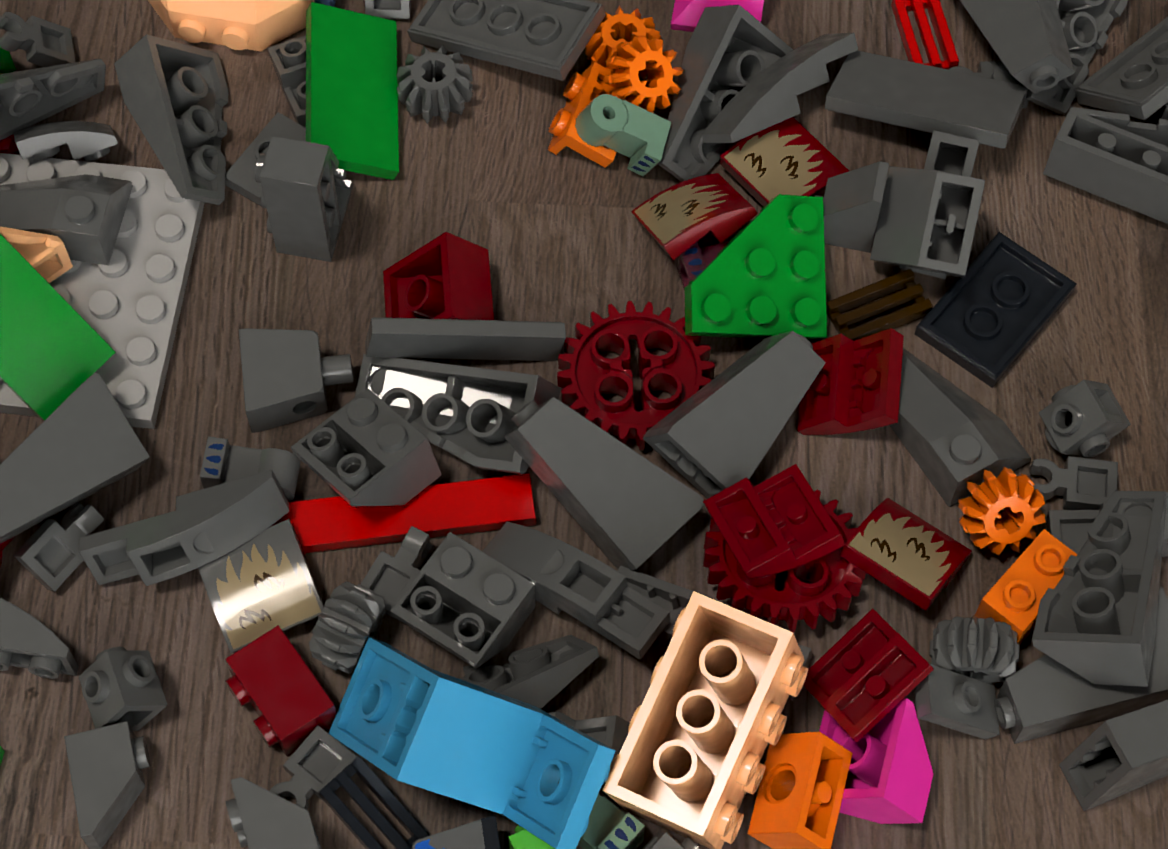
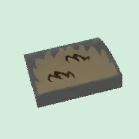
M290 519L267 528L242 546L198 568L230 653L242 649L277 625H279L282 631H285L318 617L324 608L323 600L308 567L309 563Z

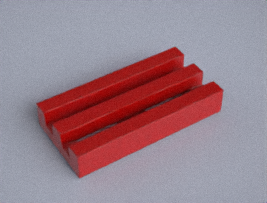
M892 0L891 7L908 61L923 64L907 11H913L929 63L924 65L948 70L958 66L959 59L940 0ZM926 8L928 9V13H929V16H930V19H931V22H932V25H933V28H934V31H935V34H936V37H937V41H938V44H939V47H940V50H941V53H942V56H943L944 61H941V60H940V56H939V53H938V50H937V47H936V44H935V41H934V38H933V35H932V32H931V28H930V25H929V22H928V19H927V16H926V13H925V10H924V9H926Z

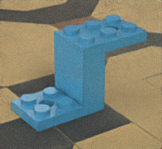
M371 637L367 639L328 733L395 780L503 814L555 849H576L581 836L588 827L590 813L601 786L608 778L610 764L616 750L534 705L433 670L391 645Z

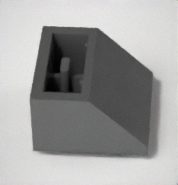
M889 166L870 260L964 278L985 180L935 170Z
M366 388L291 446L293 453L351 506L405 505L442 475L428 438L369 388Z
M449 532L390 612L393 617L477 669L509 645L535 609V584Z
M242 777L230 780L235 798L227 800L226 807L234 833L237 832L242 848L248 846L249 849H321L308 810Z

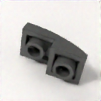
M305 35L267 48L296 122L306 127Z
M52 122L13 132L22 160L31 156L34 160L51 157L60 151L59 146L67 143L74 160L83 157L85 161H91L107 155L111 151L109 147L118 144L111 125L97 122Z

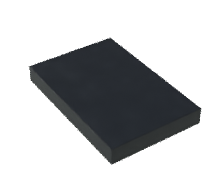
M998 232L967 268L965 277H959L917 325L915 335L993 388L1071 296L1077 283Z

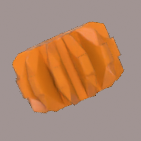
M619 5L615 15L612 16L605 12V17L585 47V54L587 59L591 60V64L597 62L614 72L615 70L610 68L605 61L608 57H619L616 48L619 43L626 41L631 44L634 37L641 35L646 37L648 43L652 39L659 38L662 40L660 31L655 30L653 17L641 19L638 8L631 14H626ZM647 70L639 71V78L645 80Z
M644 35L634 37L631 44L626 41L619 43L616 46L619 57H608L605 61L610 68L615 70L614 74L607 75L603 79L606 84L615 83L616 89L611 95L624 99L654 113L655 106L659 109H664L671 105L668 94H678L682 90L678 84L672 81L673 77L681 75L684 71L681 67L672 68L671 62L675 59L677 52L674 50L663 52V40L655 38L648 43ZM647 70L648 80L640 81L639 71Z
M1004 466L996 478L991 471L984 469L983 483L977 485L973 482H967V489L972 496L958 499V507L963 512V515L959 518L960 526L965 533L970 534V540L973 544L981 549L988 546L992 553L1000 555L1008 544L1013 551L1020 553L1021 539L1026 537L1027 539L1034 540L1036 538V532L1032 529V526L1046 523L1045 514L1040 509L1045 504L1044 496L1038 489H1034V482L1027 475H1023V473L1017 476L1012 469Z

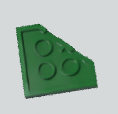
M779 194L772 198L760 210V213L716 255L717 257L684 288L685 335L765 339L766 337L794 331L809 341H821L827 338L823 197Z

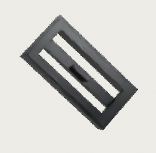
M360 756L356 757L317 792L366 849L383 848L334 793L340 786L396 849H412L414 841L429 836ZM357 773L411 835L407 841L401 837L350 777Z

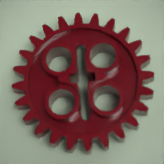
M628 301L626 312L620 314L612 304H609L607 318L603 319L593 311L590 313L591 328L577 323L575 325V337L577 339L568 337L565 339L564 351L566 353L559 354L558 369L562 371L557 372V386L563 388L561 390V402L566 405L572 404L570 406L571 409L610 435L618 436V440L627 445L629 438L636 439L639 450H644L646 441L642 438L646 432L711 381L710 378L714 377L715 363L708 361L711 348L709 345L699 346L701 336L685 335V317L680 318L675 323L670 321L671 308L669 307L664 309L658 316L653 314L652 302H647L643 312H636L633 302ZM630 339H636L638 344L639 377L642 380L641 401L643 411L637 412L634 409L633 375L630 370L631 353L628 342ZM659 348L667 351L668 353L665 355L657 356L649 353L648 351L651 349ZM612 351L620 356L609 359L600 356V354ZM666 391L672 396L667 399H658L652 393ZM608 394H618L624 399L618 402H609L603 397Z
M814 491L816 496L820 500L821 491ZM835 499L823 506L846 543L857 528H850L853 517L851 512L836 515L839 501ZM712 518L710 530L705 534L703 567L709 568L707 583L718 584L716 598L718 600H725L733 597L731 607L740 611L746 608L750 610V615L757 618L761 616L767 617L768 622L776 626L779 620H786L790 632H795L798 620L802 619L812 630L816 629L819 614L829 622L835 621L837 608L848 611L852 596H859L866 575L865 571L840 556L843 548L841 547L816 560L789 569L784 590L777 591L774 588L777 573L763 577L747 578ZM800 580H808V581L813 582V584H811V583H804V582H801Z

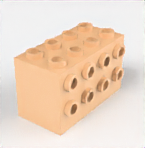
M693 591L687 606L682 609L676 620L672 634L673 637L665 655L659 659L654 668L650 688L642 705L638 706L632 716L628 728V736L620 753L615 756L610 765V772L602 791L620 807L632 814L685 838L689 836L694 842L707 848L722 849L724 842L729 844L734 842L741 828L744 814L738 812L746 792L753 795L760 785L766 767L760 763L768 743L775 746L779 741L787 721V716L781 713L789 695L794 697L799 695L805 683L808 668L803 666L805 659L793 632Z

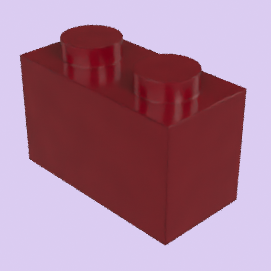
M279 625L225 659L232 675L225 682L241 707L250 702L259 715L253 721V724L269 748L278 743L288 757L297 750L317 725L325 731L331 728L337 714L335 705Z

